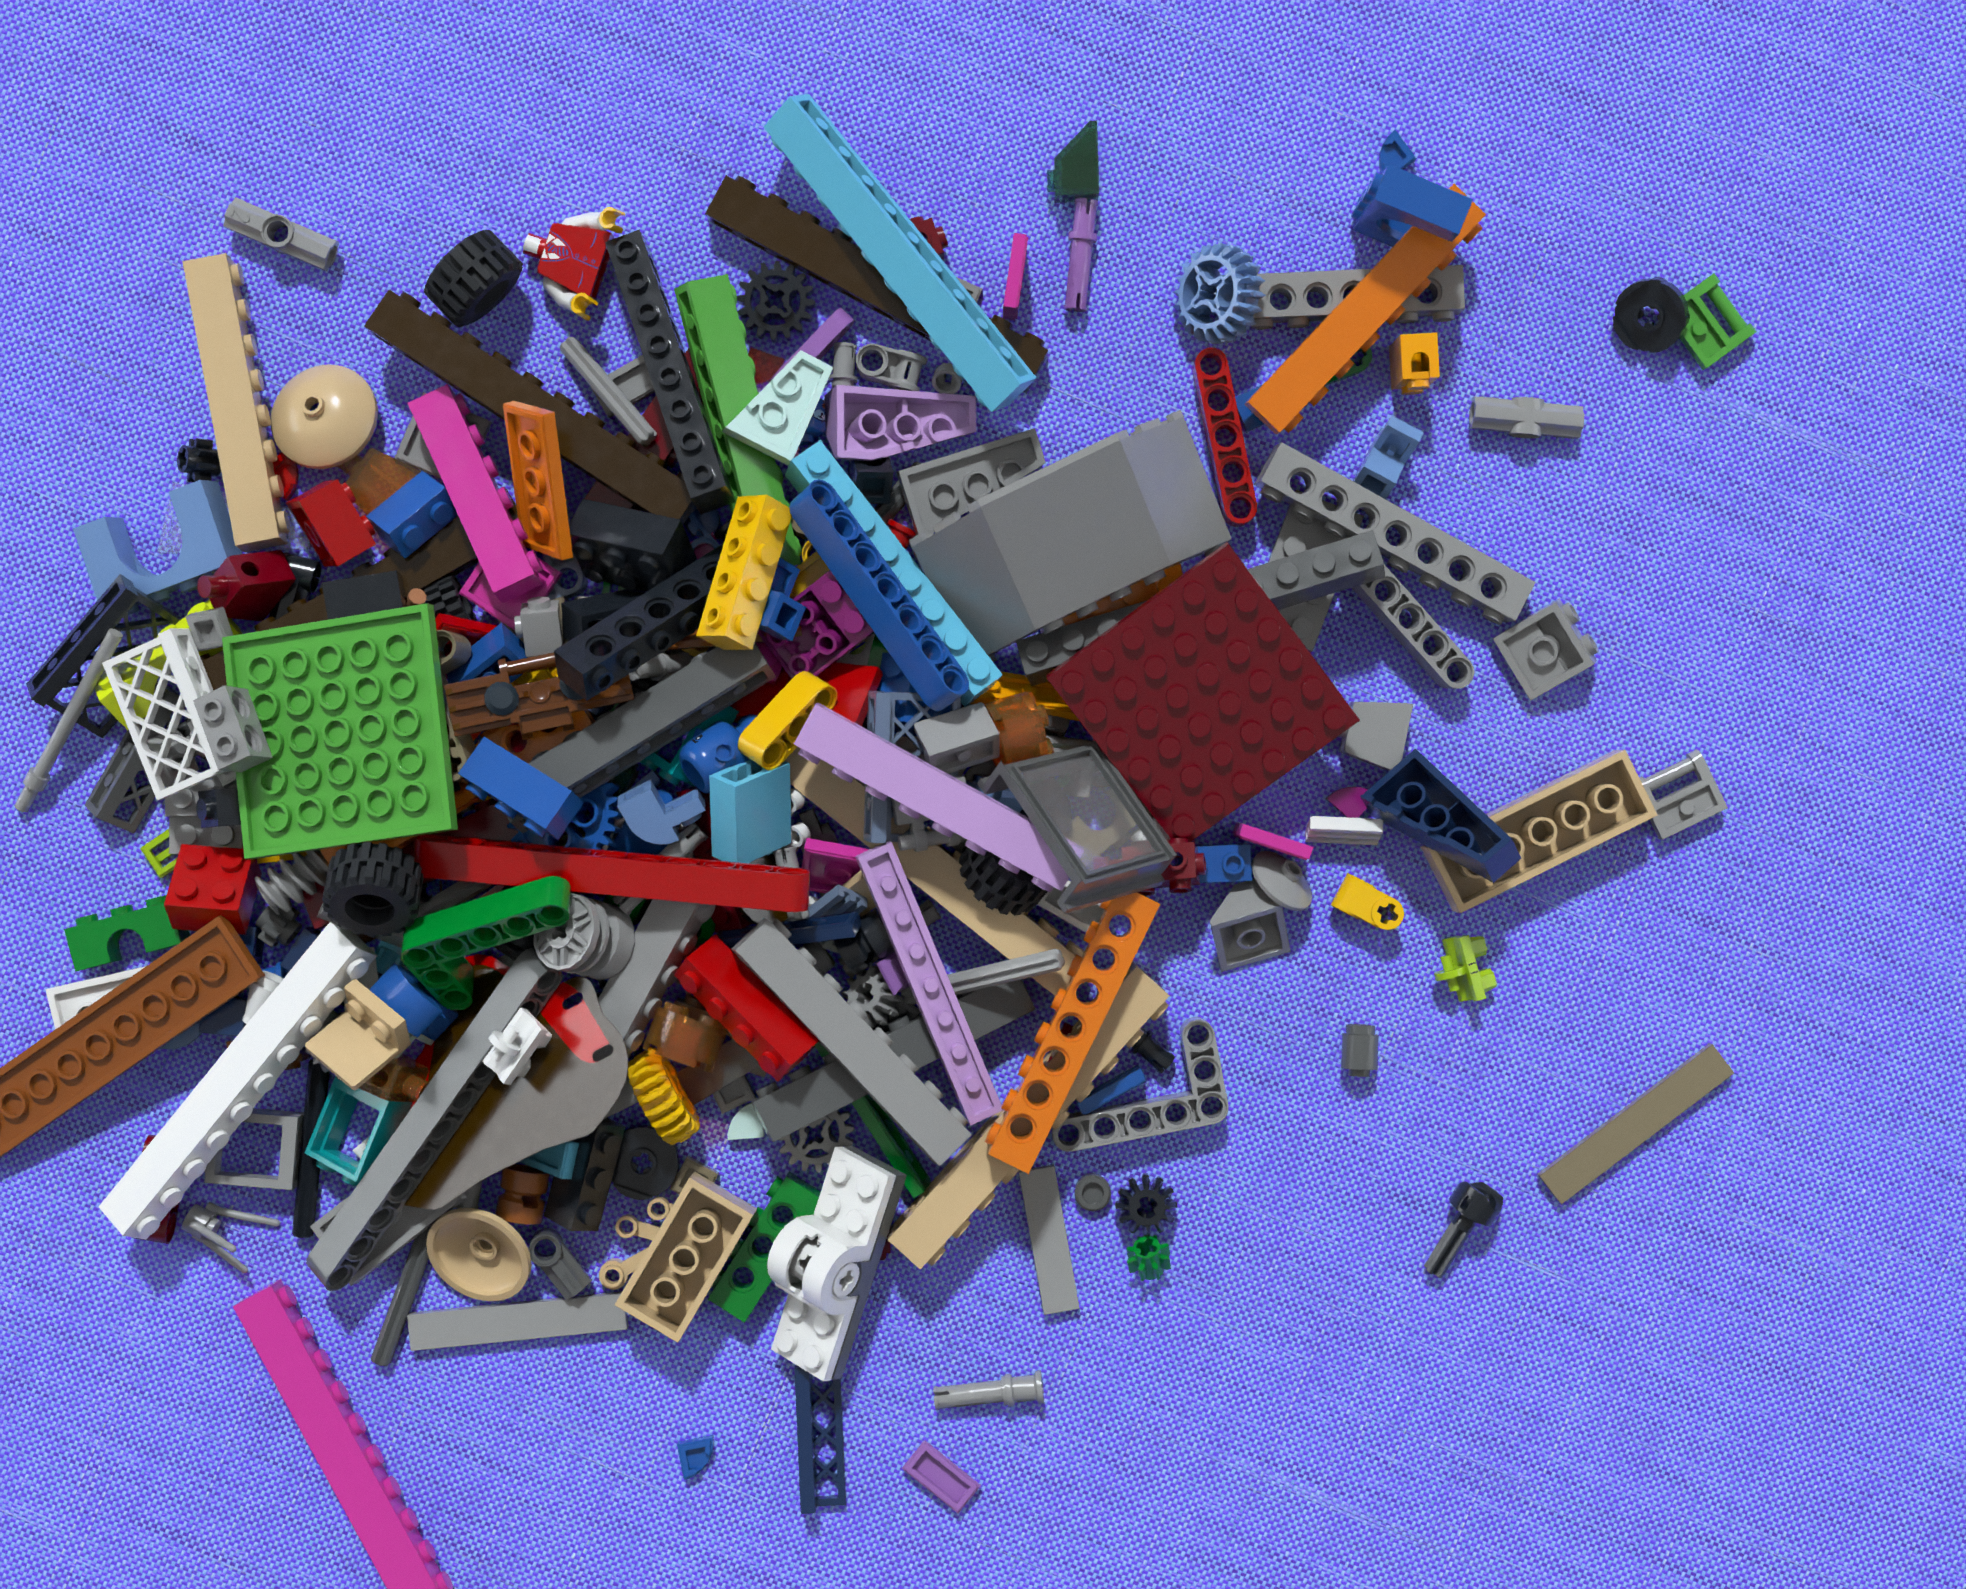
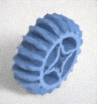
M1223 243L1214 244L1213 246H1202L1201 252L1191 253V263L1182 264L1184 274L1175 277L1180 282L1179 289L1173 291L1179 297V301L1173 307L1177 311H1181L1177 321L1185 324L1184 331L1194 335V338L1199 341H1209L1211 344L1230 343L1236 341L1237 336L1247 335L1246 326L1256 324L1253 317L1254 313L1263 311L1258 306V301L1266 296L1259 291V287L1265 280L1257 276L1261 267L1256 263H1252L1253 256L1243 252L1238 246H1228V244ZM1225 266L1229 272L1226 275H1221L1218 269ZM1216 313L1219 319L1213 322L1209 315Z

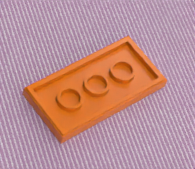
M517 401L503 403L517 515L528 535V539L523 540L525 547L559 560L573 558L555 412Z

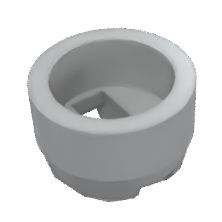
M942 363L934 371L932 378L934 389L939 393L955 394L960 389L962 378L956 374L952 364ZM946 374L952 375L951 383L945 382Z

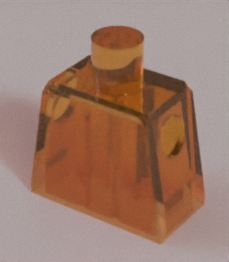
M370 448L363 458L356 455L348 462L336 466L350 476L346 484L350 487L356 498L355 503L367 515L421 472L374 448Z
M402 1053L399 1058H394L377 1074L360 1086L359 1089L387 1101L416 1102L429 1084L426 1081L429 1070L427 1066Z

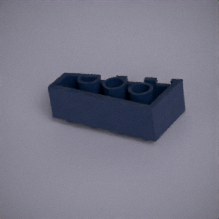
M1417 749L1409 753L1360 796L1372 817L1383 820V823L1493 883L1521 859L1513 839Z

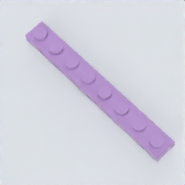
M887 841L856 855L855 858L964 1117L969 1122L968 1124L971 1126L1003 1111L1001 1109V1102L892 842Z

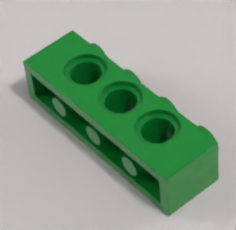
M790 1171L784 1179L777 1176L766 1195L771 1197V1200L764 1210L757 1207V1211L748 1224L752 1230L745 1240L739 1239L729 1256L732 1261L725 1271L722 1269L711 1287L713 1290L708 1300L745 1323L772 1281L767 1269L769 1252L763 1253L758 1251L754 1245V1240L757 1237L765 1236L774 1242L780 1231L789 1223L780 1222L775 1218L774 1209L778 1206L789 1207L793 1212V1219L800 1216L813 1215L821 1191ZM739 1267L749 1268L753 1272L754 1280L749 1283L738 1281L735 1276V1270Z

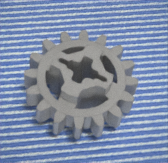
M836 1110L798 1129L800 1140L797 1145L794 1144L791 1134L779 1139L780 1141H785V1144L779 1150L780 1153L790 1152L792 1156L789 1164L792 1165L797 1160H800L802 1162V1171L804 1172L809 1167V1164H814L817 1173L821 1172L823 1163L826 1162L829 1166L835 1147L852 1146L854 1140L847 1137L846 1134L853 1132L855 1127L851 1124H845L851 1113L849 1111L840 1113ZM834 1119L839 1127L838 1141L831 1134L830 1124ZM825 1120L821 1131L823 1138L821 1139L816 1136L805 1144L810 1131L807 1126L815 1128ZM813 1149H822L828 1152L819 1156L807 1154Z

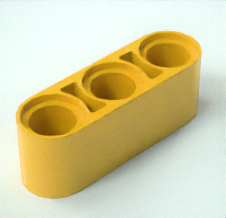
M808 671L798 673L744 729L738 739L737 747L739 751L766 770L776 769L797 748L794 742L815 704L820 703L831 710L833 709L837 701L836 689Z

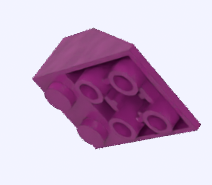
M829 570L793 599L797 602L801 601L800 604L806 607L798 628L801 626L802 636L794 637L793 641L774 638L758 629L757 633L792 679L802 671H808L817 677L872 636L874 631Z

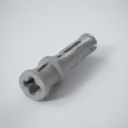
M1041 1370L1035 1371L1034 1375L1012 1377L1009 1373L1001 1376V1380L933 1387L936 1410L1004 1402V1406L1008 1405V1407H1014L1017 1402L1037 1400L1039 1404L1044 1403Z

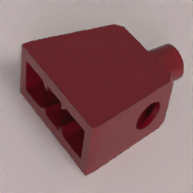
M273 550L227 557L213 576H201L199 578L197 589L202 598L210 599L214 609L224 607L227 618L263 621L295 582L296 578L282 550Z

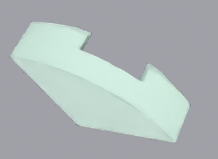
M748 1103L741 1108L733 1117L728 1129V1140L762 1138L765 1136L764 1128L752 1103Z

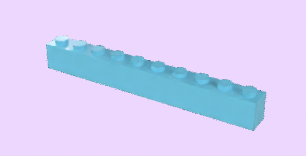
M810 94L790 96L764 126V129L771 136L773 145L788 157L794 165L796 174L808 182L816 192L818 201L825 208L829 209L839 221L841 230L849 237H852L860 247L864 259L876 267L884 277V282L889 290L900 297L907 306L909 315L915 321L920 322L928 332L932 344L944 352L952 362L956 374L965 379L976 392L977 400L991 412L1009 406L1037 377Z

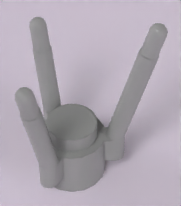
M211 1202L205 1208L195 1204L187 1213L182 1224V1230L191 1234L193 1239L206 1245L242 1273H247L248 1268L225 1250L227 1249L233 1253L237 1249L236 1246L216 1234L221 1225V1220L216 1218L217 1215L274 1227L280 1225V1221L277 1219L222 1208Z

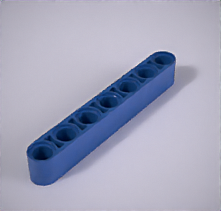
M824 480L812 481L791 501L789 508L793 519L923 702L933 710H944L968 691L969 680L966 673L836 490Z

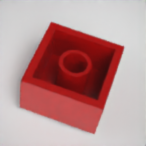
M338 479L323 481L286 502L324 567L340 566L376 545L372 538L376 534L372 524L365 515L359 516L353 506L356 498L352 490L345 482L340 484Z
M181 844L164 903L172 929L198 931L216 917L222 915L231 922L238 934L246 935L258 891L254 878L257 876L261 878L262 876L257 859H244V850L240 848Z

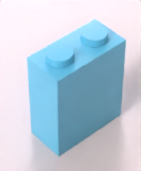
M750 759L744 763L709 775L713 857L721 861L750 863L765 855L773 854V851L791 844L790 763L784 761L776 769L766 770Z

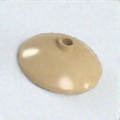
M327 364L306 369L289 380L276 397L271 412V431L274 441L284 455L300 466L311 469H328L342 465L358 455L370 441L378 419L376 397L369 384L358 373L347 367ZM319 403L315 410L310 411L314 404Z
M458 1208L441 1215L429 1230L426 1242L429 1260L437 1274L450 1287L461 1294L482 1301H501L516 1295L526 1284L532 1266L530 1252L521 1235L501 1217L481 1209Z

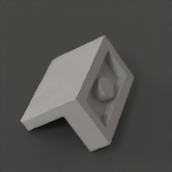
M982 702L914 724V731L924 749V761L948 774L1000 757L999 732Z

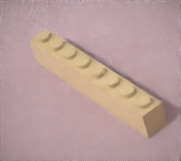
M226 253L182 261L235 546L243 552L288 544L286 533L291 531L287 512L285 510L282 511L279 497H284V489L280 476L274 473L273 462L277 461V451L273 440H268L266 427L271 425V419L266 404L262 405L259 393V391H264V382L260 370L255 369L253 356L258 355V350L253 334H248L246 321L251 320V312L245 298L242 299L240 286L245 284L242 268L239 263L235 264Z

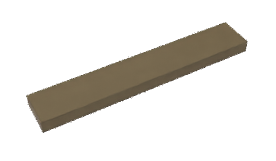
M1711 1043L1707 1044L1537 1173V1175L1562 1205L1733 1075V1070L1714 1045Z

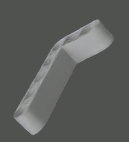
M1190 1017L1180 1027V1040L1190 1091L1097 1108L1086 1115L1082 1114V1112L1070 1113L1056 1130L1052 1128V1137L1055 1145L1065 1152H1073L1221 1122L1227 1116L1229 1105L1213 1027L1201 1017ZM1202 1025L1206 1028V1037L1202 1042H1189L1188 1031L1192 1026ZM1201 1061H1209L1213 1064V1072L1206 1079L1197 1078L1194 1074L1196 1065ZM1216 1097L1220 1100V1107L1216 1113L1205 1114L1202 1112L1201 1105L1206 1098ZM1174 1103L1181 1104L1185 1108L1183 1117L1178 1121H1170L1165 1116L1167 1108ZM1138 1110H1143L1149 1114V1121L1142 1128H1135L1130 1124L1131 1115ZM1102 1117L1110 1118L1114 1122L1112 1131L1106 1135H1100L1094 1131L1095 1122ZM1066 1124H1072L1078 1129L1077 1137L1070 1142H1065L1058 1137L1059 1129Z

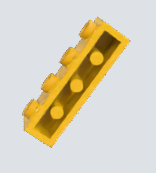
M768 495L740 496L737 498L696 634L697 637L723 650H753L792 517L788 506Z

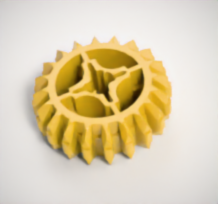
M654 1047L637 1054L628 1062L627 1076L630 1079L629 1083L633 1088V1093L644 1111L645 1117L650 1121L651 1126L654 1127L658 1136L663 1141L674 1145L678 1142H684L691 1138L694 1133L698 1132L700 1128L699 1116L696 1113L697 1109L690 1102L677 1077L675 1067L672 1066L669 1058L662 1051Z

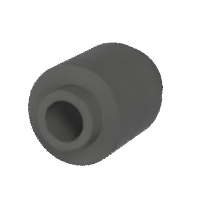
M1346 1024V1033H1342L1341 1068L1348 1069L1349 1076L1370 1077V1070H1378L1379 1035L1375 1034V1025Z

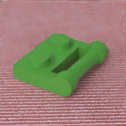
M1715 273L1684 294L1688 304L1690 320L1679 339L1702 370L1707 369L1757 332L1751 323L1747 324L1718 285L1721 281ZM1704 293L1707 294L1735 334L1730 338L1700 298Z

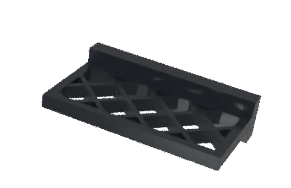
M119 574L26 683L31 700L43 707L47 704L61 714H64L70 702L63 703L55 698L62 688L79 686L83 678L80 667L85 661L93 660L97 652L95 650L101 645L110 628L125 631L127 646L117 647L112 655L113 657L142 645H132L130 630L151 627L152 636L155 639L158 636L157 626L175 625L182 618L135 588L132 581ZM137 601L149 608L150 619L129 622L127 612ZM155 612L162 617L155 618ZM98 698L89 699L76 723L103 738L118 720L110 712L100 725L89 719L86 708L103 705Z

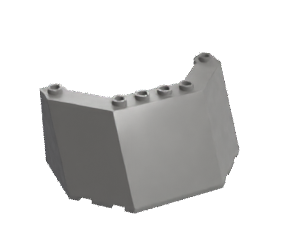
M1181 410L1167 415V420L1160 422L1159 418L1136 426L1134 428L1135 431L1130 433L1131 436H1129L1126 429L1096 442L967 505L970 513L961 518L958 513H955L932 526L935 534L933 532L927 535L921 533L909 540L912 552L923 573L993 662L997 661L994 654L1016 643L1017 640H1021L1040 629H1043L1044 633L1048 634L1065 625L1063 618L1075 612L1078 618L1099 609L1096 602L1110 596L1112 602L1132 593L1131 585L1142 580L1146 586L1166 577L1164 570L1202 554L1207 557L1232 539Z

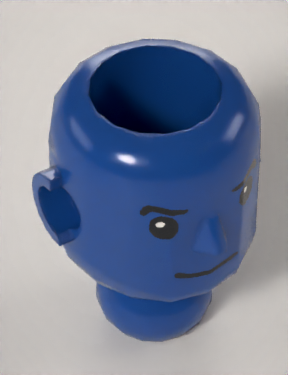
M748 714L741 717L735 728L722 720L714 722L704 730L696 728L692 739L682 747L679 754V762L686 777L698 790L710 794L709 775L750 760L739 751L737 747L738 739L744 729L757 715Z

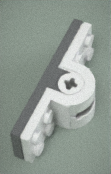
M854 1146L834 1148L814 1214L796 1217L780 1231L770 1249L767 1263L768 1274L775 1282V1286L788 1293L771 1350L823 1382L830 1381L831 1379H842L907 1177L906 1174Z

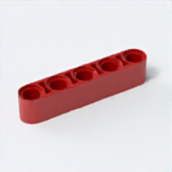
M1209 347L1203 349L1197 355L1192 366V373L1220 510L1228 525L1241 527L1246 525L1255 516L1257 502L1228 360L1220 349ZM1205 358L1216 360L1219 365V372L1215 375L1205 374L1200 367V362ZM1214 393L1222 395L1226 400V408L1222 411L1213 410L1208 404V396ZM1220 429L1229 430L1234 437L1233 445L1229 447L1219 445L1215 439L1216 431ZM1228 464L1237 466L1241 472L1240 481L1236 483L1228 482L1223 477V467ZM1234 500L1244 501L1248 507L1247 517H1234L1230 512L1231 502Z

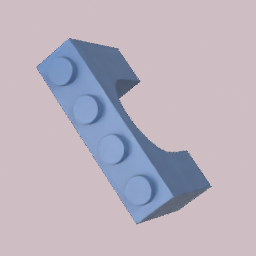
M198 480L168 492L181 528L182 548L174 565L159 575L151 573L139 562L123 518L102 517L74 528L73 531L97 600L121 574L132 581L135 588L158 603H162L171 599L169 593L179 589L181 593L197 590L198 580L201 576H213L227 557L242 554V551L235 546L230 516L218 481ZM137 601L127 612L128 615L139 611L138 605L142 603Z

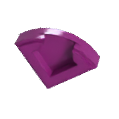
M1345 787L1332 792L1325 799L1345 817L1359 818L1367 809L1360 796L1368 789Z

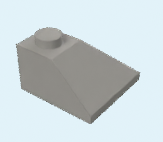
M1255 878L1252 881L1235 884L1210 920L1221 972L1291 952L1283 907L1273 901L1261 889Z

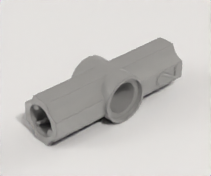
M235 197L225 212L223 225L225 228L324 271H328L330 266L333 265L338 254V241L294 223L283 215L273 214ZM281 227H288L287 238L282 242H275V232Z
M1475 396L1472 398L1469 411L1470 429L1509 432V436L1518 438L1552 436L1556 438L1578 439L1581 437L1584 427L1585 414L1583 406L1544 403L1543 399L1533 397H1514L1512 400Z

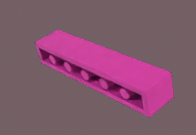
M448 384L408 402L407 404L495 596L502 603H505L542 585L538 572L543 570L542 565L534 550L528 552L523 540L528 539L526 530L520 519L513 520L509 509L514 507L513 502L505 487L498 488L494 477L499 476L498 469L491 456L484 457L480 446L484 445L485 441L477 425L473 424L470 426L465 416L471 413L462 393L455 395Z

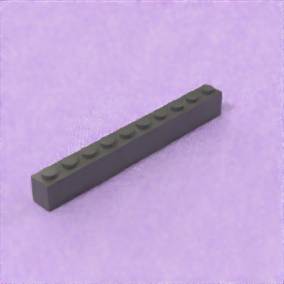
M1373 530L1248 569L1278 610L1385 577L1384 562ZM1146 601L1062 626L1048 634L1043 632L1017 640L1016 644L1024 672L1031 686L1048 682V673Z

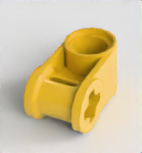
M1349 873L1346 874L1331 903V906L1358 920L1361 919L1377 928L1385 930L1398 927L1404 918V909L1399 901ZM1390 904V912L1394 914L1392 920L1385 919L1382 923L1380 922L1382 915L1377 910L1379 907H1387Z

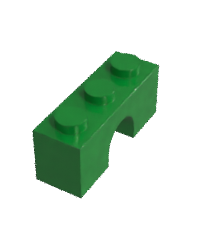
M167 895L145 900L146 908L133 910L131 904L111 909L112 917L101 920L98 919L97 914L75 919L76 926L64 929L75 972L122 960L119 940L127 929H131L141 936L146 953L176 946L191 936L190 931L172 929L164 907Z

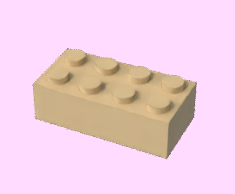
M694 1172L689 1177L616 1301L615 1306L678 1343L750 1223L757 1208Z

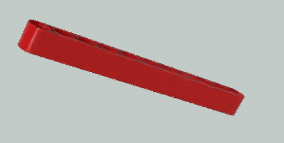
M430 834L414 837V862L419 863L422 867L421 873H423L424 878L519 886L544 877L558 876L570 883L572 892L783 912L807 911L809 907L810 871L802 868Z

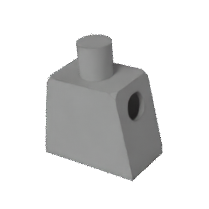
M1350 702L1349 705L1360 721L1339 735V737H1342L1339 752L1390 771L1402 760L1413 704Z

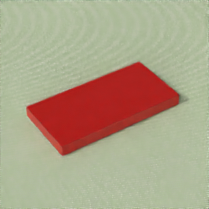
M834 663L817 677L833 686L837 691V701L832 710L862 726L868 712V691L877 690L883 673L879 667ZM784 668L775 685L766 683L730 705L739 711L734 722H738L741 717L748 714L758 716L789 683L791 678Z

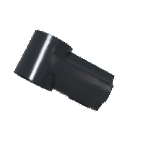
M287 552L283 553L296 580L271 610L269 617H274L277 620L289 613L287 607L303 598L309 601L310 594L314 593L319 583V579L316 577L320 578L322 572V563L320 561Z

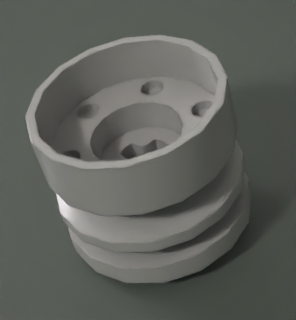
M570 893L569 920L561 926L534 934L536 953L538 958L547 967L596 980L609 979L619 973L630 959L635 943L634 926L631 918L619 906Z

